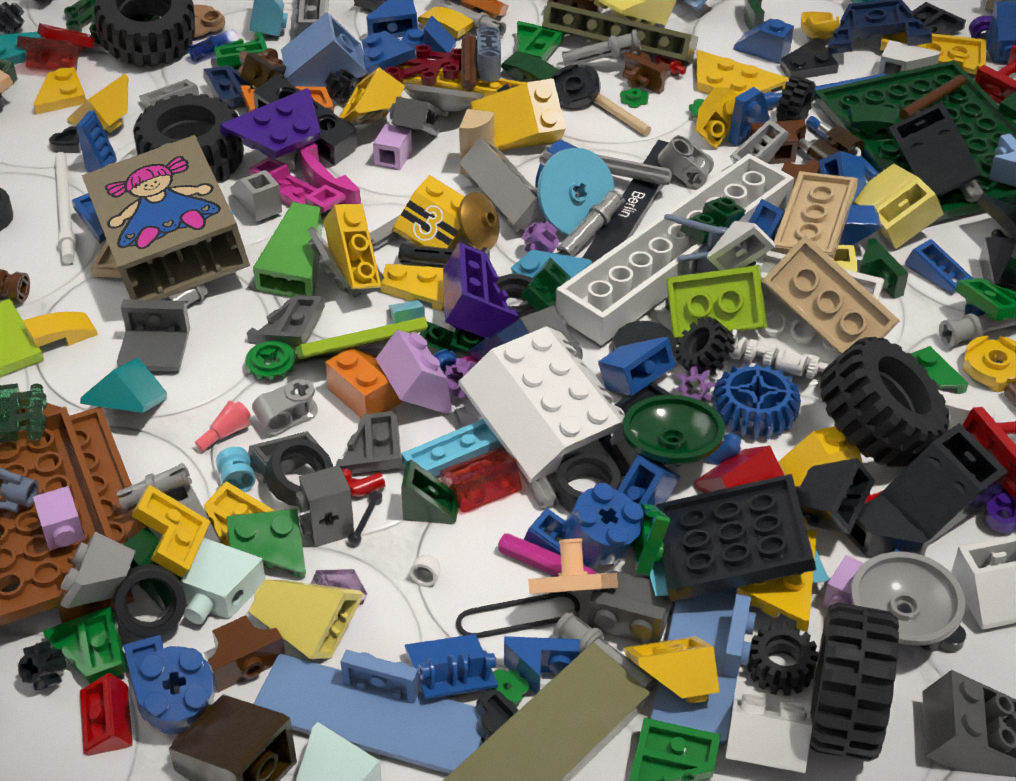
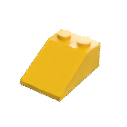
M554 79L527 82L470 103L471 109L494 112L495 146L500 151L555 143L562 139L566 129Z

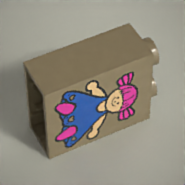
M195 135L173 143L164 144L157 149L117 163L108 164L101 169L81 175L131 300H161L250 266L237 223Z

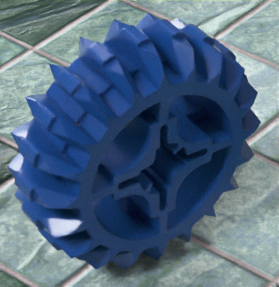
M757 362L754 367H750L744 363L741 369L732 366L730 372H723L722 377L717 380L714 387L712 403L714 409L721 415L725 426L728 425L730 433L740 431L742 438L749 434L753 435L755 440L759 435H763L769 440L772 433L781 436L784 430H790L793 422H796L800 411L801 394H799L798 385L792 382V376H784L782 369L773 371L771 365L764 368L760 367Z

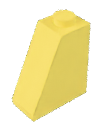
M264 580L262 585L256 590L254 601L248 612L270 629L277 628L282 638L308 658H332L365 594L360 590L288 580Z

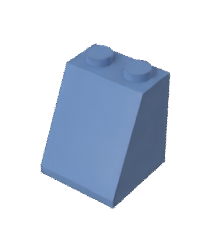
M328 12L281 49L282 64L286 66L284 78L294 86L326 87L325 80L330 72L336 73L340 69L349 71L356 78L365 76L368 73L361 43Z

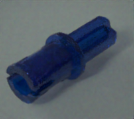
M230 29L216 36L209 35L206 40L188 46V52L192 60L197 62L204 57L215 54V47L229 44L239 38L236 31Z

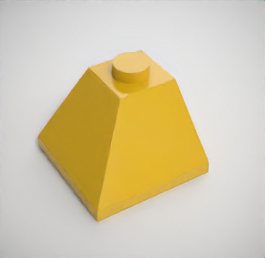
M123 74L86 100L67 118L69 123L76 126L87 112L92 110L95 111L104 131L107 129L111 133L123 124L120 119L128 113L129 77Z
M835 426L813 431L781 458L778 463L784 475L792 474L795 486H800L812 466L858 458L862 463L860 450L856 446L852 447L847 442V437L842 432H839Z
M697 636L623 647L626 657L682 699L686 698V702H703L709 699V694L720 693L714 646Z

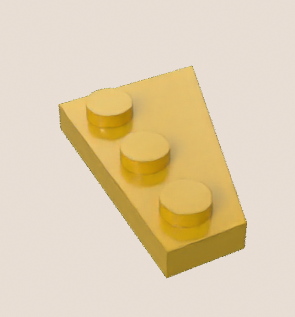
M385 264L384 279L381 280V293L407 301H425L431 303L433 309L443 311L444 268Z

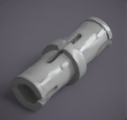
M181 463L157 475L153 473L146 475L145 480L117 491V496L122 497L118 499L123 510L128 512L137 506L149 484L167 494L192 484V479L189 477L190 473L185 464Z

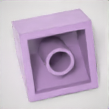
M397 329L376 357L401 401L449 414L452 407L446 376L439 367V360L431 354L426 346L427 341L421 335L415 332L410 334Z

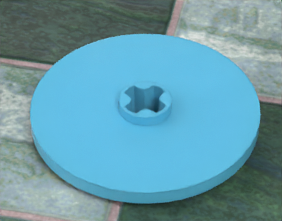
M569 148L559 151L546 162L539 176L537 196L542 214L559 232L569 235L587 217L589 209L594 204L600 203L611 189H615L614 181L608 166L594 152L584 148ZM574 187H578L577 192L580 194L579 197H575L576 192L573 190Z

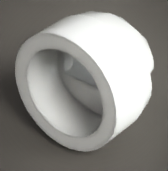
M431 555L418 557L410 568V577L418 585L425 587L434 585L440 574L438 560Z

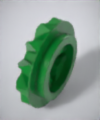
M267 341L257 344L248 351L245 357V364L249 374L256 375L258 380L268 377L272 381L273 377L276 376L284 378L286 372L294 370V363L297 362L293 348L279 341Z

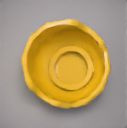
M810 11L801 13L802 32L811 39L819 38L820 40L830 38L833 36L835 29L840 26L839 16L834 20L833 14L830 12Z

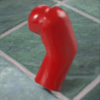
M342 469L350 487L351 496L363 497L373 491H379L386 487L380 472L363 479L352 478L350 470Z

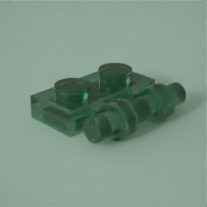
M18 383L0 385V443L18 441L20 430H27L28 437L31 440L37 441L42 438V432L46 429V416L43 414V410L47 406V396L43 392L44 387L41 384H32L30 391L20 392ZM28 408L29 412L20 413V409Z

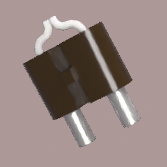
M821 122L818 126V130L826 135L825 140L819 138L812 144L802 138L798 142V146L807 152L806 157L809 161L811 159L819 161L840 151L860 157L865 148V142L839 125L831 127L825 122Z

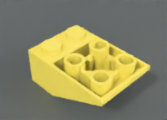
M594 0L595 5L604 9L608 7L612 9L611 13L623 19L627 17L633 21H642L653 26L656 23L666 25L676 3V0Z
M894 163L866 183L853 202V205H873L877 209L882 228L878 231L895 249L944 215L936 194L919 177Z

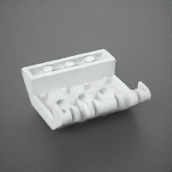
M769 251L757 259L756 265H760L762 280L781 261L785 254ZM844 269L879 301L884 279ZM762 282L767 328L741 332L733 329L732 334L736 342L733 344L735 350L728 355L731 358L740 360L743 354H745L744 361L749 363L753 361L756 355L762 356L764 367L772 366L775 362L776 370L782 369L783 372L802 376L804 371H807L806 378L814 379L818 371L823 372L841 354Z
M547 326L491 349L458 384L530 483L557 471L564 454L612 432L613 435L610 441L612 445L625 440L623 435L625 413L620 407L612 405V396L606 392V389L594 373L587 368V364L575 357L576 350L570 346L565 336L561 332Z

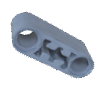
M489 26L480 27L477 29V78L488 82L500 79L501 70L500 30Z

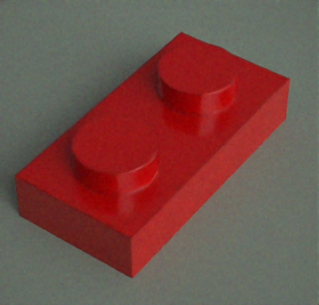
M39 23L37 31L40 36L44 37V42L54 45H60V41L70 43L69 47L85 51V47L94 48L96 39L90 34Z

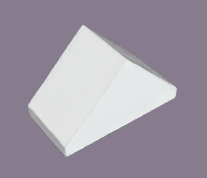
M734 221L708 253L707 259L719 270L741 268L775 248L776 244L755 223Z

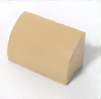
M474 109L466 110L459 127L460 161L479 137L495 146L494 112ZM460 165V173L465 174L466 171Z

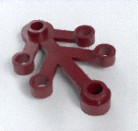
M417 45L415 47L417 58L398 65L413 67L403 70L397 67L385 69L386 73L402 84L403 78L421 74L422 85L434 86L437 84V76L442 67L445 79L455 80L459 77V70H461V48H455L449 53L431 51V47L428 45Z

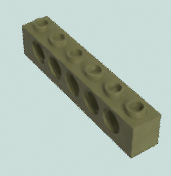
M547 1L542 23L543 27L602 41H608L612 35L618 37L630 34L632 30L636 29L643 51L693 62L699 38L687 33Z

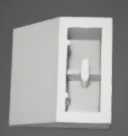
M1016 535L959 546L951 573L960 583L965 595V601L981 630L1016 623Z
M743 694L742 699L734 698L725 758L805 773L813 726L810 711H805L804 705L790 701H781L780 706L765 704V698L751 694Z

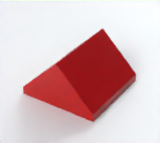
M771 446L742 449L737 456L725 460L696 479L694 486L701 492L707 493L783 476L784 473Z

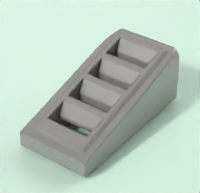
M769 119L730 155L733 164L747 154H751L768 163L790 136L789 132ZM771 132L776 137L771 139L767 135ZM764 142V143H766L767 145H766L765 147H763V146L761 145V143Z

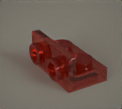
M17 37V47L26 51V67L53 71L60 68L75 67L77 71L79 47L67 40Z
M500 448L439 471L441 481L455 493L459 510L462 512L470 511L522 490L516 459Z

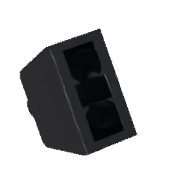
M858 458L812 466L808 470L802 484L795 486L802 515L807 524L826 530L850 533L875 483V479Z

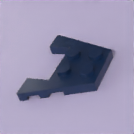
M902 0L848 4L840 20V27L835 29L833 33L834 38L828 43L829 54L852 52L851 38L853 37L866 39L872 35L884 34L886 36H893L899 32H906L908 46L932 43V33L929 29H924L923 22L920 19L916 20L913 17L912 10Z

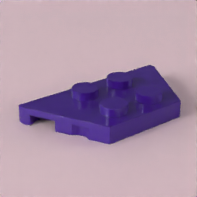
M308 88L221 123L219 131L226 137L231 133L243 139V145L251 149H257L272 159L281 157L319 140L321 133L311 92Z

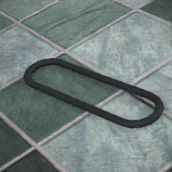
M555 592L470 608L458 615L456 628L463 636L476 634L477 638L554 624L561 617L470 633L463 629L461 621L469 614L557 597H566L572 600L575 606L574 610L577 612L580 610V603L571 593Z

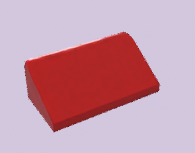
M108 673L80 690L83 750L87 756L125 749L133 744L128 686L124 681Z

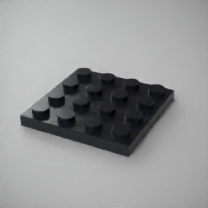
M792 474L656 504V507L670 518L669 526L662 541L664 544L662 556L670 602L690 599L717 591H727L731 588L754 583H764L768 580L801 575L805 572L816 570Z

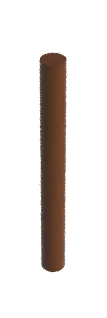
M959 75L903 108L899 112L900 118L905 120L963 86L966 83L965 76Z

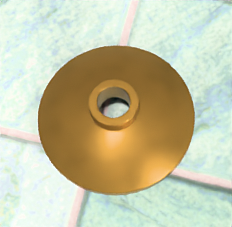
M479 192L467 194L459 206L461 231L467 242L475 249L482 250L483 247L490 249L496 244L499 237L500 224L497 211L490 199Z

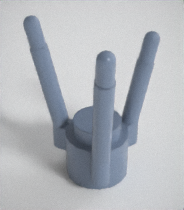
M669 214L664 215L665 220L709 232L708 247H714L728 230L726 227H716ZM710 251L682 255L677 260L683 262L707 259Z
M0 468V479L4 480L0 493L2 497L6 498V502H0V510H9L17 513L20 505L25 507L32 506L34 503L33 496L38 494V481Z

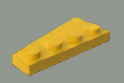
M899 32L893 36L882 34L880 50H885L889 40L908 44L906 32ZM932 33V43L913 45L939 51L938 64L954 60L967 73L976 75L977 69L982 65H986V40Z

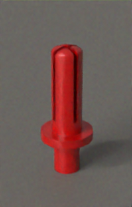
M657 55L655 58L657 64L664 62L670 65V73L672 75H677L678 73L684 75L686 73V68L682 66L680 60L672 61L662 55Z

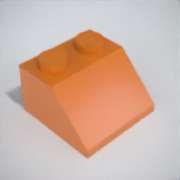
M350 347L325 362L328 390L361 419L364 414L387 412L405 402L401 401L376 360L377 355Z

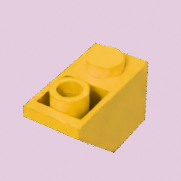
M714 87L698 109L695 131L714 148L719 146L731 128L735 98L738 95L729 87Z

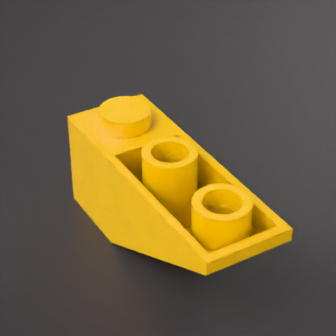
M363 204L334 205L323 223L329 249L351 289L380 288V277Z

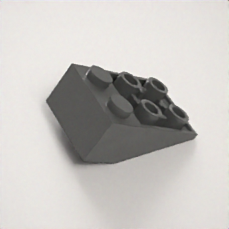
M950 670L922 691L926 757L958 771L1016 777L1015 698L954 670Z

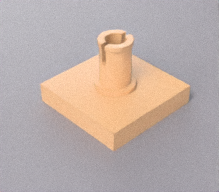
M582 538L559 540L562 573H558L559 577L528 579L529 594L618 588L617 573L588 574L587 571H584Z

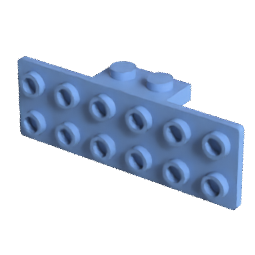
M737 589L717 591L690 599L676 600L668 640L697 636L714 646L720 693L709 694V699L703 702L689 703L686 702V698L682 699L659 682L651 716L653 720L720 734L719 745H725L727 742L740 664H748L751 642L744 641L745 634H753L756 613L749 612L751 597L736 594Z
M346 650L340 661L341 670L279 654L253 703L290 717L292 730L310 735L313 726L319 722L362 750L447 774L455 770L480 747L483 740L476 727L480 716L475 706L442 697L425 699L423 693L420 692L417 668H413L403 662L395 663L376 658L366 652L358 653Z

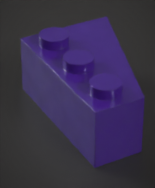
M460 242L443 269L445 322L455 329H463L487 338L515 322L519 316L516 310L509 309L506 303L509 296L505 290L500 291L496 283L499 277L487 253Z

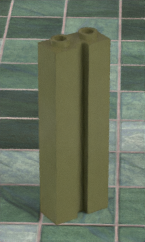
M592 642L443 781H571L643 710L650 692L599 646Z

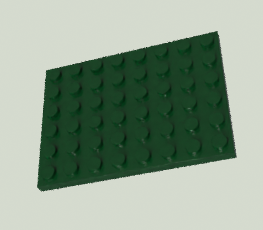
M954 60L816 90L814 101L836 126L839 125L865 142V148L861 156L880 173L893 163L910 172L896 149L890 131L879 128L875 135L853 128L849 124L847 110L850 106L880 105L902 110L959 75L965 76L966 83L920 112L942 102L981 172L982 177L975 181L982 189L983 194L1009 204L1016 202L1015 186L993 181L989 178L1000 136L1011 134L1016 139V123L1009 116L998 111L999 105ZM958 187L937 197L944 215L934 222L982 211L983 209L978 205L977 201L973 203L968 202Z

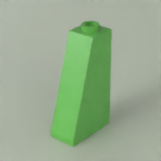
M292 202L253 266L257 291L293 297L294 295L315 296L319 256L308 242L312 239L308 229L313 226L322 237L320 207Z

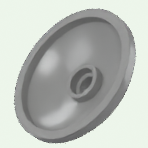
M408 83L403 84L405 86L404 91L413 100L428 102L443 110L442 116H448L449 111L466 110L470 108L472 101L483 98L481 93Z
M888 552L872 557L859 567L851 585L852 605L890 611L898 618V643L918 646L942 641L955 632L964 616L966 606L965 595L956 577L940 563L916 553Z

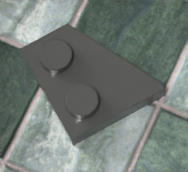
M294 295L281 308L274 310L266 317L268 323L261 329L251 328L246 334L249 343L260 344L267 341H279L291 346L305 344L325 307L323 297Z
M397 410L364 414L358 424L357 432L351 436L347 443L348 451L343 459L337 460L336 466L340 465L341 469H348L352 474L401 468L402 459Z

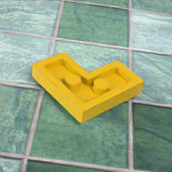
M149 484L143 492L132 517L162 534L151 560L183 578L193 563L211 521Z

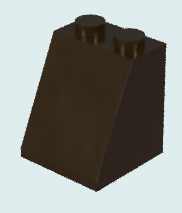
M224 694L213 704H210L186 731L179 733L169 747L174 770L189 781H280L297 763L290 717Z

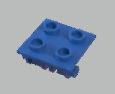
M476 634L405 644V650L412 667L418 669L419 686L425 699L498 687L497 680L492 671V668H496L495 654H488L486 650L482 649Z

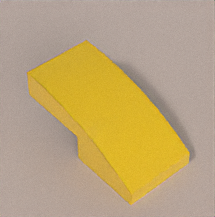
M433 7L418 17V22L425 26L429 18L433 16L455 39L470 31L474 23L469 17L444 7Z
M55 312L23 320L25 330L36 348L62 338L70 346L98 335L94 325L84 312Z

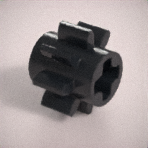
M4 2L0 5V32L8 30L12 34L24 24L25 20L21 15L25 12L17 3L9 5L7 2Z
M340 69L336 73L330 72L325 80L330 98L340 103L347 101L357 86V79L352 73L344 69Z
M50 641L36 643L33 646L23 648L25 655L18 663V672L23 683H33L34 690L37 691L62 682L59 675L67 668L62 649H51Z

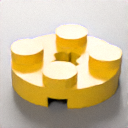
M989 335L973 339L966 348L962 366L963 371L976 381L987 385L994 392L1005 391L1008 383L1016 381V341L999 336L998 340H988Z

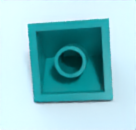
M139 357L112 370L80 397V404L144 413L167 399V392Z

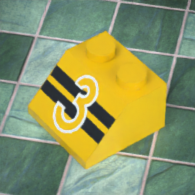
M378 67L357 84L339 117L344 121L350 122L353 126L370 124L380 117L384 119L390 112L392 104L396 102V97H402L401 93L405 86Z
M429 175L414 191L392 230L417 246L452 248L463 236L459 224V206L464 196Z

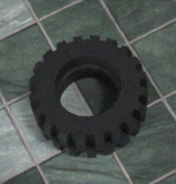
M95 0L94 13L98 39L102 47L109 51L110 55L116 59L121 58V61L126 64L135 63L136 66L144 67L145 64H151V67L159 66V63L162 62L167 64L172 62L174 57L179 58L184 54L185 50L191 46L192 40L195 37L194 2L192 0ZM145 14L161 17L149 22L130 20L132 17Z
M187 93L185 96L173 95L170 96V99L158 100L154 106H148L139 115L134 125L133 134L137 155L157 149L164 144L173 143L195 135L216 181H224L229 178L230 173L234 174L244 157V146L242 144L243 139L231 133L227 137L219 132L220 124L238 117V114L227 102L223 103L220 98L215 96L210 98L207 94H200L198 96L193 95V93Z
M864 337L857 340L824 369L820 382L822 402L826 403L825 410L828 416L833 418L834 426L837 430L842 432L847 437V442L852 447L856 446L866 458L871 457L875 463L887 465V467L910 465L933 441L947 432L949 410L945 407L946 400L943 394H940L938 391L939 386L935 380H932L927 374L928 371L923 365L920 366L915 361L916 358L910 353L904 352L901 346L896 343L891 344L885 338Z
M839 602L829 606L821 636L810 711L813 725L810 747L815 752L867 762L879 757L890 717L898 659L899 621L890 611Z

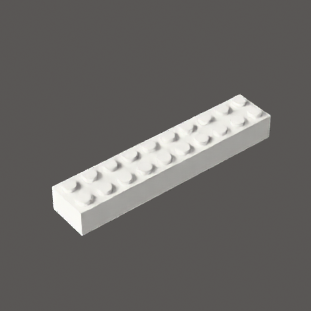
M747 154L556 289V311L559 316L562 315L568 325L602 346L615 336L619 328L627 323L634 322L668 296L666 278L696 274L697 260L679 262L677 258L682 255L698 253L708 242L702 245L681 232L682 224L665 220V214L688 219L702 214L706 202L724 196L733 199L737 205L746 210L745 215L739 222H748L761 199L784 210L787 207L793 190L794 177L751 154Z

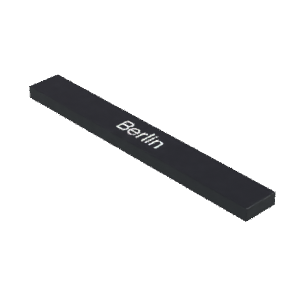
M658 139L643 164L662 167L658 162V155L669 142ZM632 179L623 193L622 198L625 199V202L613 213L610 222L606 226H602L582 258L589 259L594 263L631 237L664 185Z

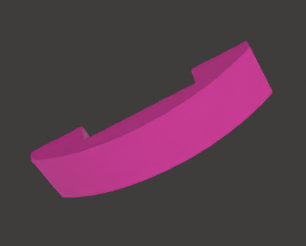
M314 142L299 148L301 169L309 185L319 189L326 184L344 193L346 199L338 204H361L360 189L346 175L336 179L319 162L318 148Z
M267 157L249 168L251 175L266 170L279 184L281 202L289 207L292 202L320 207V212L323 213L346 199L344 193L326 184L317 189L290 175L288 165L277 159Z

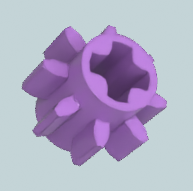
M548 221L545 223L533 222L527 227L522 236L526 244L524 250L526 252L538 250L553 253L559 243L558 236L555 235L558 229Z
M457 358L456 365H446L445 376L449 387V395H459L460 398L468 399L458 384L477 364L476 362H467L465 359Z
M695 366L690 369L691 376L684 373L678 375L683 382L681 386L675 388V391H682L684 396L702 401V397L712 400V394L709 392L712 387L716 386L717 382H710L708 378L710 370L698 374V369ZM700 380L699 388L702 392L693 393L692 389L694 386L690 382Z

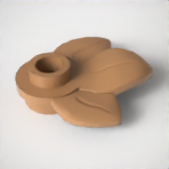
M194 5L195 37L205 35L208 32H218L225 26V17L221 15L220 11L207 5Z

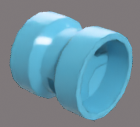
M229 447L217 455L215 461L218 472L221 474L220 480L222 485L227 481L243 492L250 490L254 486L256 481L255 474L250 466L249 454L244 448Z

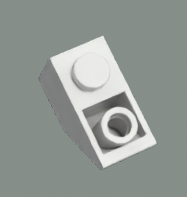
M889 40L881 56L878 74L886 73L889 75L938 64L940 52Z

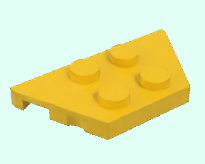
M698 50L696 53L697 91L709 94L714 87H729L738 96L752 87L757 88L762 93H767L777 87L783 90L785 89L786 82H789L788 77L759 69L753 65L739 63L731 58H723Z
M807 530L813 557L815 558L817 530ZM813 571L805 572L801 575L768 580L764 583L737 587L736 594L751 597L750 606L759 607L764 613L774 618H777L781 613L796 620L797 629L808 632Z

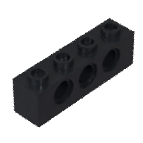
M276 74L253 91L255 109L297 93L300 90L294 87L291 82L285 81ZM312 98L321 131L319 140L314 142L318 148V155L335 166L357 148V129L350 122L344 121L334 114L331 109L325 108Z

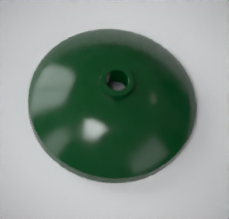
M659 395L641 400L627 411L623 419V435L627 443L642 456L659 463L682 465L698 462L715 453L724 441L725 423L721 415L713 407L698 399L682 395Z

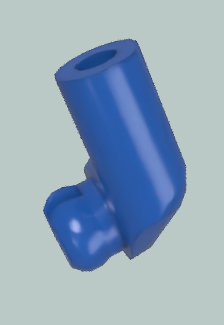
M733 433L725 435L721 447L701 461L719 465L725 460L737 456L741 451V438Z

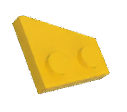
M75 67L60 68L56 71L48 72L33 103L36 114L82 105L86 101L85 93Z

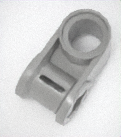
M680 135L674 136L658 155V162L663 168L670 169L672 174L682 180L687 186L695 189L705 185L707 174L714 168V161L710 155L704 153L687 138Z
M306 379L293 380L287 385L258 396L252 404V411L268 434H282L296 425L310 421L317 415L318 407L313 400L314 386Z

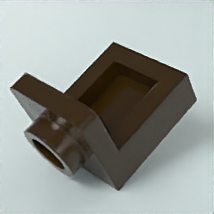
M247 53L240 78L259 88L276 74L284 79L286 66L282 63L273 65L255 53Z

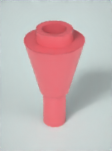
M229 400L211 424L210 429L194 442L195 445L204 452L218 439L221 440L250 426L248 418L251 417V414L241 402L234 403Z

